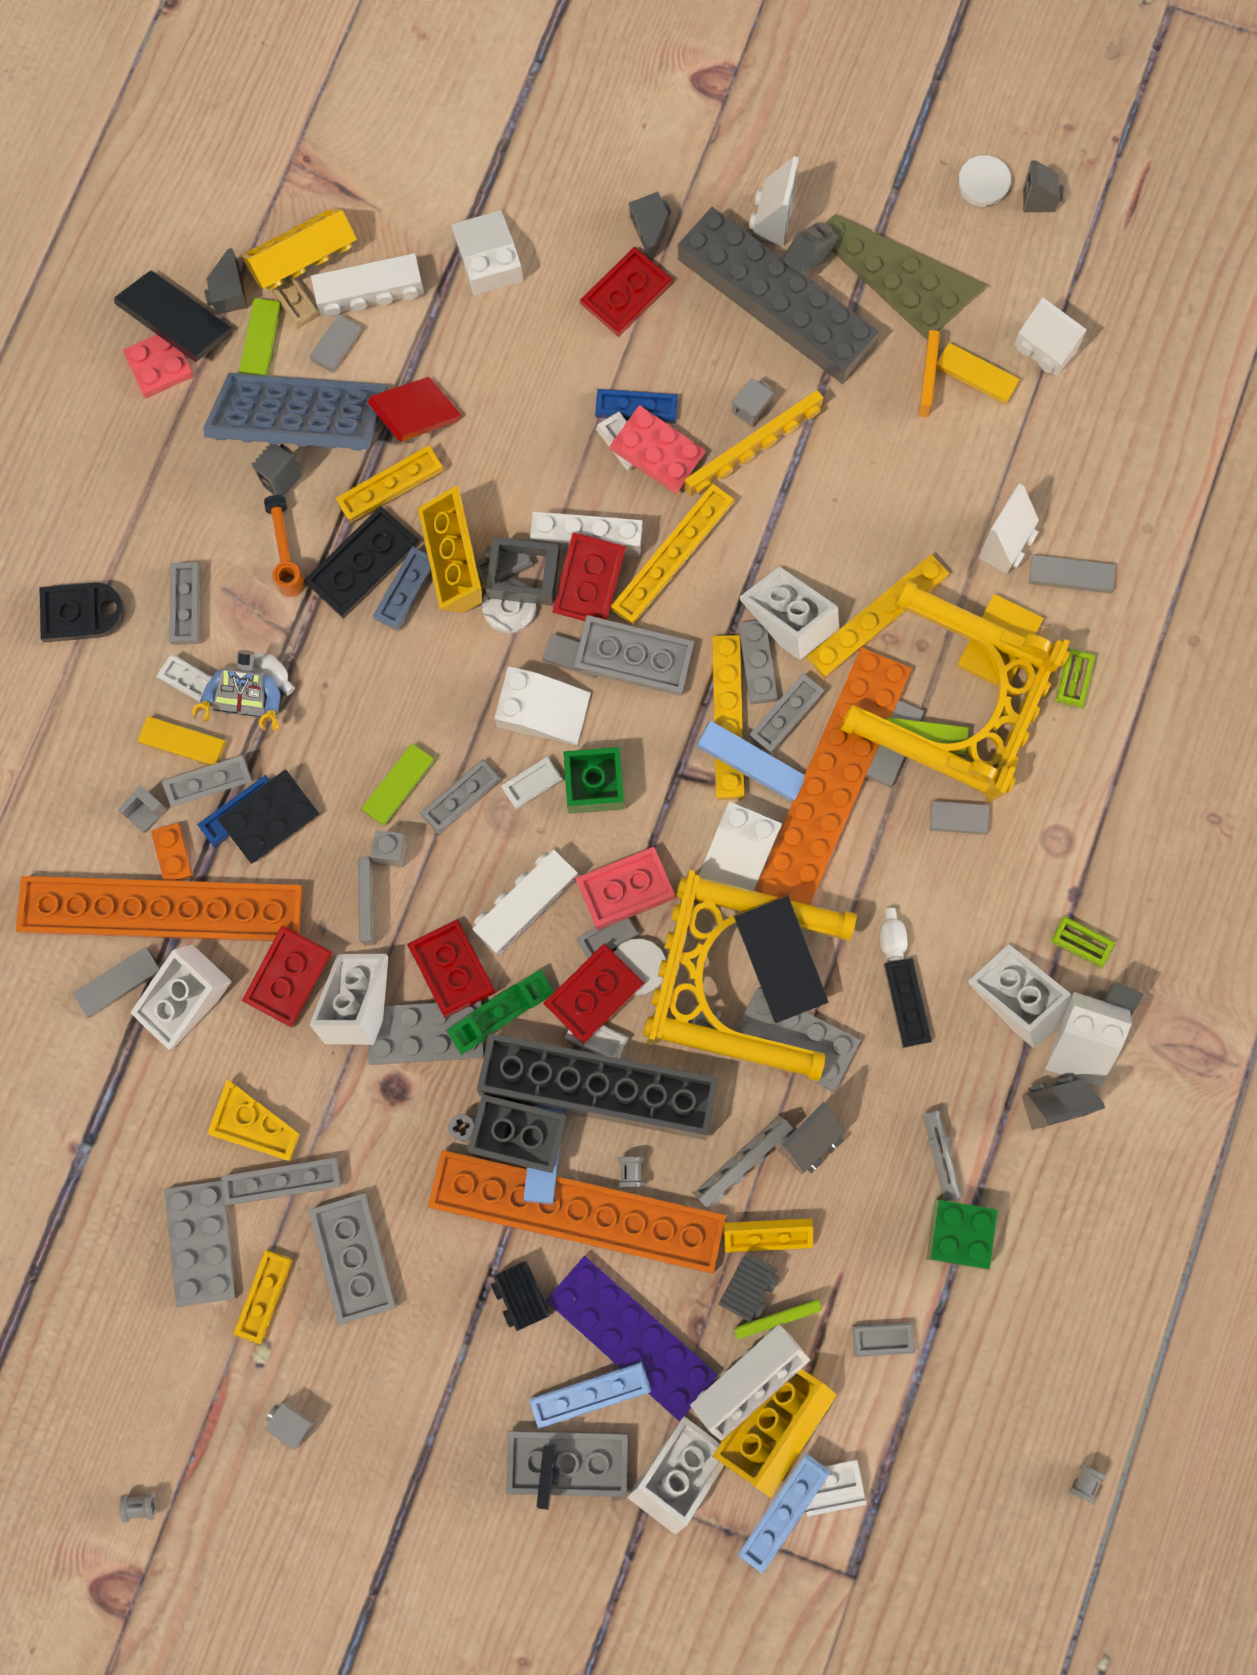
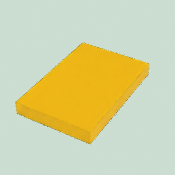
M993 594L982 618L1025 638L1029 634L1035 635L1044 619L996 594ZM970 640L956 667L998 687L996 670L990 657L979 645ZM998 650L1005 666L1016 660V658ZM1013 667L1007 672L1009 683H1011L1018 667Z

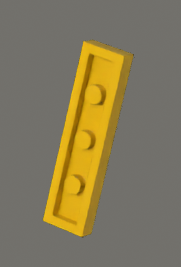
M428 445L335 499L351 524L374 511L379 506L388 503L441 473L444 469L434 451Z

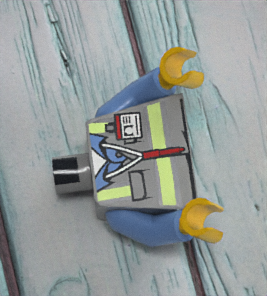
M239 650L237 652V663H228L223 669L217 670L204 689L200 699L202 704H197L192 709L194 719H196L199 711H206L203 718L204 722L210 720L211 713L209 707L213 706L212 711L260 718L259 725L264 731H266V724L269 721H273L272 729L274 731L278 730L280 726L275 718L279 711L280 692L273 678L267 675V669L254 666V652L249 650Z

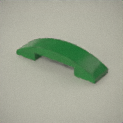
M538 969L495 995L445 1031L460 1055H463L484 1041L489 1036V1033L495 1032L528 1009L534 1008L554 993V990L542 970Z

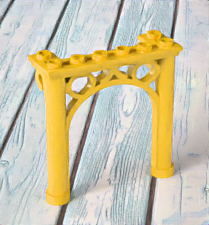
M906 580L896 599L895 606L973 641L990 657L996 670L998 693L993 712L977 734L967 740L951 744L928 740L853 704L849 707L840 730L848 734L853 732L983 792L982 795L986 796L985 800L992 802L999 797L1001 798L1005 793H1010L1015 784L1016 778L1013 777L1019 760V757L1016 756L1019 747H1023L1027 742L1030 732L1026 730L1030 721L1034 722L1039 714L1040 707L1037 704L1040 697L1044 698L1050 688L1051 682L1048 679L1051 672L1054 673L1059 666L1063 667L1069 657L1070 651H1067V647L1070 641L1067 639L1063 641L1057 640L1052 644L1047 639L1033 634L1027 635L1026 638L923 591L917 588V584ZM998 650L1016 658V660L1005 666ZM1013 667H1020L1026 673V681L1022 688H1014L1008 681L1007 672ZM1025 693L1016 713L1011 706L1012 697H1007V694L1020 696ZM1008 724L1011 725V728L1003 744L999 735L989 731L991 729L996 731L1001 725ZM982 739H989L995 745L996 749L991 761H983L977 754V742ZM968 748L969 757L972 762L950 752Z
M689 870L686 877H681L676 892V898L680 899L679 905H674L671 921H675L676 924L674 932L668 931L664 948L669 949L667 961L661 960L658 977H662L660 989H654L651 1005L656 1006L653 1016H648L645 1021L642 1036L647 1037L646 1044L652 1045L653 1042L658 1043L660 1040L805 1075L807 1079L819 1082L824 1068L825 1053L733 1031L714 1016L704 995L703 968L707 953L715 939L725 929L736 923L733 916L723 921L717 906L743 912L779 897L703 879L699 875H695V871ZM790 900L801 929L846 941L851 940L856 924V913L848 911L840 913ZM694 901L700 903L696 905L694 908H692ZM701 910H709L714 914L717 927L709 933H701L695 927L696 915ZM687 928H689L694 938L706 940L703 945L698 943L693 951L688 953L682 952ZM698 956L695 967V965L690 960H693ZM679 964L687 969L689 980H694L695 986L684 983L673 989ZM684 990L692 992L699 1004L688 1015L679 1013L675 1006L677 995ZM668 1008L675 1019L666 1017ZM702 1012L713 1028L688 1023V1021L693 1020Z

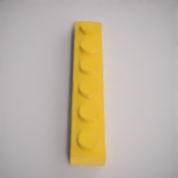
M818 390L814 391L687 477L684 481V490L690 497L695 493H704L717 478L721 480L726 478L733 472L735 466L740 463L744 465L751 461L757 451L762 448L766 450L773 446L779 436L784 433L788 435L795 431L801 421L806 418L808 420L813 419L821 411L822 395Z
M712 483L611 605V610L633 626L734 504V499Z
M930 554L807 655V661L824 679L855 655L861 647L863 648L907 612L895 606L896 599L906 580L917 584V588L930 593L946 580L950 573Z
M740 635L712 636L714 723L743 739ZM715 758L716 800L744 799V774Z

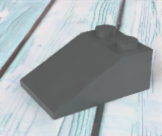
M1073 1076L1056 1080L1057 1086L1046 1089L1045 1084L1028 1088L1029 1094L1022 1096L1032 1130L1083 1117L1105 1109L1104 1102L1083 1079L1074 1081Z
M482 1094L467 1152L509 1164L553 1173L567 1115Z
M823 1102L777 1150L801 1174H804L807 1170L812 1174L824 1162L820 1156L827 1149L832 1153L844 1141L840 1136L845 1131L829 1106Z

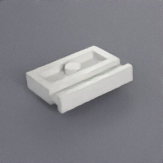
M857 1459L823 1465L831 1473L807 1507L806 1515L808 1517L866 1505Z

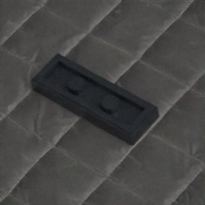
M913 958L884 963L902 1049L931 1043Z

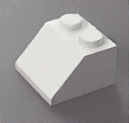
M1042 298L1019 331L1014 345L1022 355L1031 357L1038 362L1045 372H1051L1057 377L1077 353L1087 329L1045 298Z

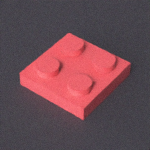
M158 335L123 349L145 399L194 377L184 354Z

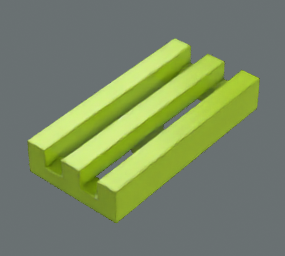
M1068 648L1067 651H1070V654L1062 669L1055 703L1060 704L1062 702L1066 703V706L1071 707L1073 705L1077 706L1076 708L1082 709L1096 655ZM1075 656L1077 659L1068 696H1063L1072 657ZM1086 659L1088 661L1079 698L1075 699L1074 694L1082 660Z
M1065 916L1060 920V924L1050 940V943L1100 969L1104 967L1116 943ZM1065 926L1106 946V949L1103 950L1064 930ZM1060 936H1063V937L1067 938L1068 940H1070V941H1072V942H1074V943H1076V944H1078V945H1080V946H1082V947H1084V948H1086V949H1088V950H1090V951H1092V952H1094V953L1100 955V956H1101V959H1099V958H1097V957H1095V956H1093V955H1091V954H1089V953H1087V952H1085V951L1079 949L1078 947H1076V946H1074V945H1072V944H1070V943H1068V942H1066V941L1060 939Z

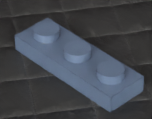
M414 547L411 548L373 614L374 620L399 631L431 574L427 553Z

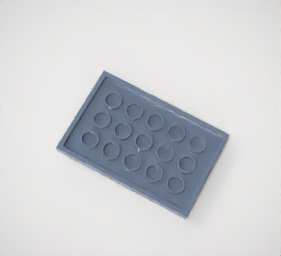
M228 373L203 427L204 437L216 440H242L247 443L258 441L269 442L274 445L285 443L296 444L301 447L311 445L323 446L328 449L338 447L350 448L355 451L369 450L380 417L367 402L370 396L387 391V384Z

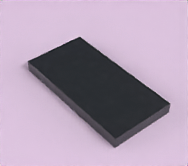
M152 270L114 297L115 305L194 362L199 361L232 334V328Z
M379 506L303 581L344 619L407 557L411 548H416L420 542L382 506Z
M787 894L733 915L775 1024L829 1003Z

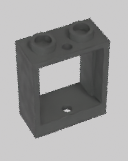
M493 537L492 546H487L486 562L489 563L488 572H483L482 588L486 589L487 598L553 606L560 559L559 544ZM500 551L546 556L542 589L495 584Z

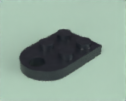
M93 582L39 587L40 637L43 642L105 637L113 633L123 621L125 613L123 600L107 584ZM115 603V612L111 615H104L103 608L105 605Z

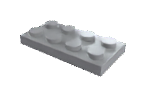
M587 615L573 670L681 696L694 641Z
M757 988L736 1029V1032L825 1053V1063L820 1081L813 1082L832 1092H835L860 1042L859 1039L807 1012L775 1024L760 988Z
M482 1001L445 1019L437 1003L384 1006L383 1022L374 1045H368L369 1065L484 1059V1041L463 1055H460L445 1031L468 1013L482 1005Z
M222 1181L165 1189L176 1307L237 1298L228 1208L224 1205Z
M363 1193L308 1210L338 1325L397 1308L367 1194Z
M508 1431L506 1494L538 1495L543 1446L546 1443L557 1444L554 1467L560 1468L558 1487L552 1486L551 1495L627 1497L628 1433Z

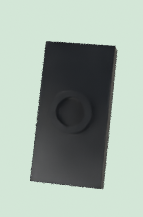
M546 1443L543 1446L536 1505L538 1509H549L552 1486L558 1487L560 1468L554 1467L557 1444Z

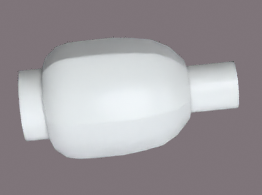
M259 652L254 656V666L266 668L267 675L273 678L278 689H281L286 695H290L294 691L295 687L288 681L286 669L273 655H265L263 652Z
M896 908L885 909L886 920L880 927V946L882 952L886 954L887 960L898 961L904 958L903 953L907 949L906 929L902 921L897 919Z

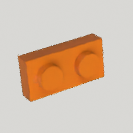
M175 823L151 830L163 880L184 881L194 878L181 825Z

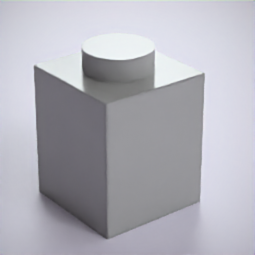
M751 377L732 401L731 413L751 427H754L772 404L773 392L771 388L763 381H756Z
M375 830L371 853L374 863L403 868L408 841L403 833Z
M284 1402L280 1406L276 1404L266 1417L269 1423L264 1430L295 1450L300 1447L316 1421L290 1403Z

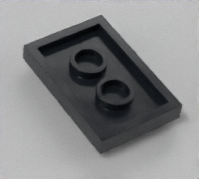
M285 769L217 820L252 864L318 816L319 812Z

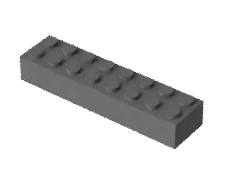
M711 207L679 242L678 260L840 383L843 384L876 347L879 335L878 330L806 276L783 262L782 258L715 208Z
M489 1033L477 1092L479 1096L483 1094L515 1103L706 1140L718 1078Z

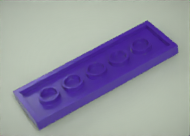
M585 1255L545 1300L619 1368L642 1361L651 1387V1392L648 1394L678 1421L689 1411L690 1405L697 1399L698 1395L706 1390L718 1376L716 1372Z

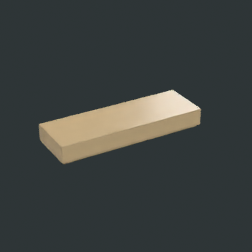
M289 275L281 279L282 284L271 290L297 329L320 316L319 311L295 277L292 278Z

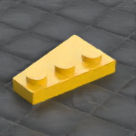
M226 1079L207 1135L291 1162L300 1133L230 1080Z

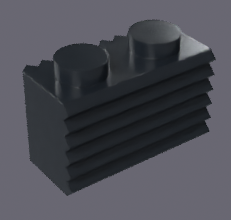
M527 1261L493 1276L495 1282L491 1284L497 1300L503 1298L507 1310L503 1311V1315L509 1328L515 1326L516 1331H519L551 1316Z

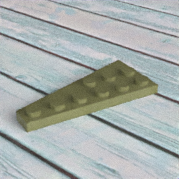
M837 214L833 215L826 222V224L832 227L833 232L838 235V239L835 240L836 244L830 250L926 340L929 330L940 331L985 289V284Z

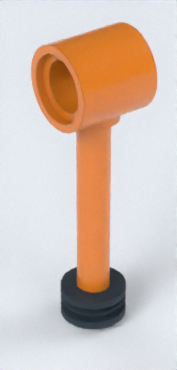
M271 495L264 499L266 513L272 514L280 563L273 570L272 577L283 595L293 597L303 591L305 582L298 566L291 562L282 513L287 510L286 499L283 495ZM287 576H295L291 582H283Z

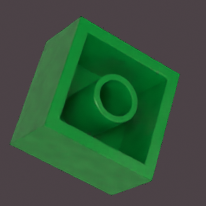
M620 747L563 751L569 814L625 810Z
M944 1200L934 1201L926 1260L990 1270L998 1210Z

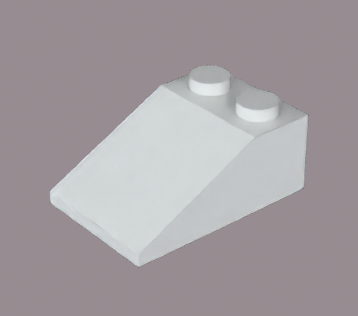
M793 156L764 180L762 190L757 189L755 206H758L757 213H752L749 229L753 230V237L759 242L784 246L794 203L799 157Z
M501 210L451 224L473 296L523 282L521 264Z
M1018 484L992 526L979 556V559L1008 574L1012 566L1017 569L1025 556L1021 552L1025 544L1031 546L1039 533L1035 530L1039 519L1023 485Z
M780 566L740 596V601L775 641L799 660L839 630L838 606Z
M508 666L494 720L497 728L578 746L591 692L535 672Z
M729 801L699 873L700 878L754 891L778 837L782 823Z
M193 944L177 948L171 952L130 1013L170 1051L212 1009L232 981Z
M1010 944L968 981L969 985L1013 1032L1033 1048L1039 1045L1062 1023L1072 997L1070 992Z
M337 954L309 1024L324 1044L374 1045L383 1022L388 969L387 954Z
M1073 992L1047 1059L1045 1070L1066 1077L1073 1076L1075 1080L1083 1079L1086 1083L1101 1088L1122 1050L1132 1025L1130 1010Z
M684 1416L644 1470L627 1498L676 1535L688 1525L724 1467L721 1462L712 1457L720 1443Z

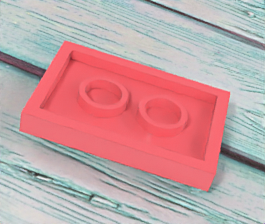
M640 405L609 447L611 451L675 494L679 492L684 485L685 479L691 475L706 453L705 449Z
M655 847L576 878L597 931L676 899Z

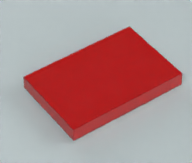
M634 246L580 299V304L619 337L673 284V278Z
M430 377L372 395L367 402L400 442L458 422L461 417L460 412Z
M572 532L552 613L585 621L587 615L607 620L626 545Z
M458 919L407 943L444 1019L496 993Z
M281 925L242 1002L293 1028L333 951Z
M603 943L543 1005L584 1045L645 983Z

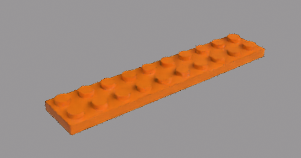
M860 648L804 775V783L796 799L793 800L754 891L776 897L787 894L792 901L810 905L879 744L853 732L848 734L840 730L843 719L851 704L883 719L886 717L891 718L912 668L865 648Z
M21 876L16 932L26 934L273 942L281 925L300 934L303 886Z
M441 1150L428 1208L714 1274L726 1215L556 1176L553 1205L524 1202L527 1169Z

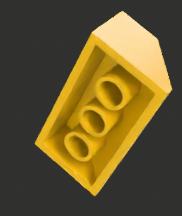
M331 207L241 254L240 257L258 286L263 289L267 287L268 290H272L282 284L281 279L289 275L294 278L303 274L306 271L304 267L312 263L315 266L324 263L329 259L328 255L337 250L338 253H342L352 247L351 242L357 239L343 210Z
M454 486L420 506L418 513L439 609L465 613L482 603V590L459 487Z
M800 1369L726 1436L712 1457L771 1498L837 1395L823 1382Z

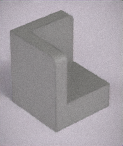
M140 786L121 805L118 811L141 832L146 833L167 809L145 788Z

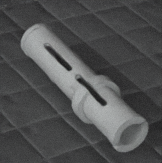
M936 1111L923 1114L922 1116L929 1141H926L927 1146H931L943 1200L947 1201L962 1196L959 1191L948 1146L950 1138L945 1134L940 1115L941 1112ZM934 1128H936V1131H937L938 1140H939V1144H940L942 1153H940V1150H939L938 1141H937V1138H936V1134H935ZM942 1158L944 1159V1163H945V1167H946V1171H947V1175H948V1179H949V1184H948V1182H947V1178H946V1174H945V1170H944Z

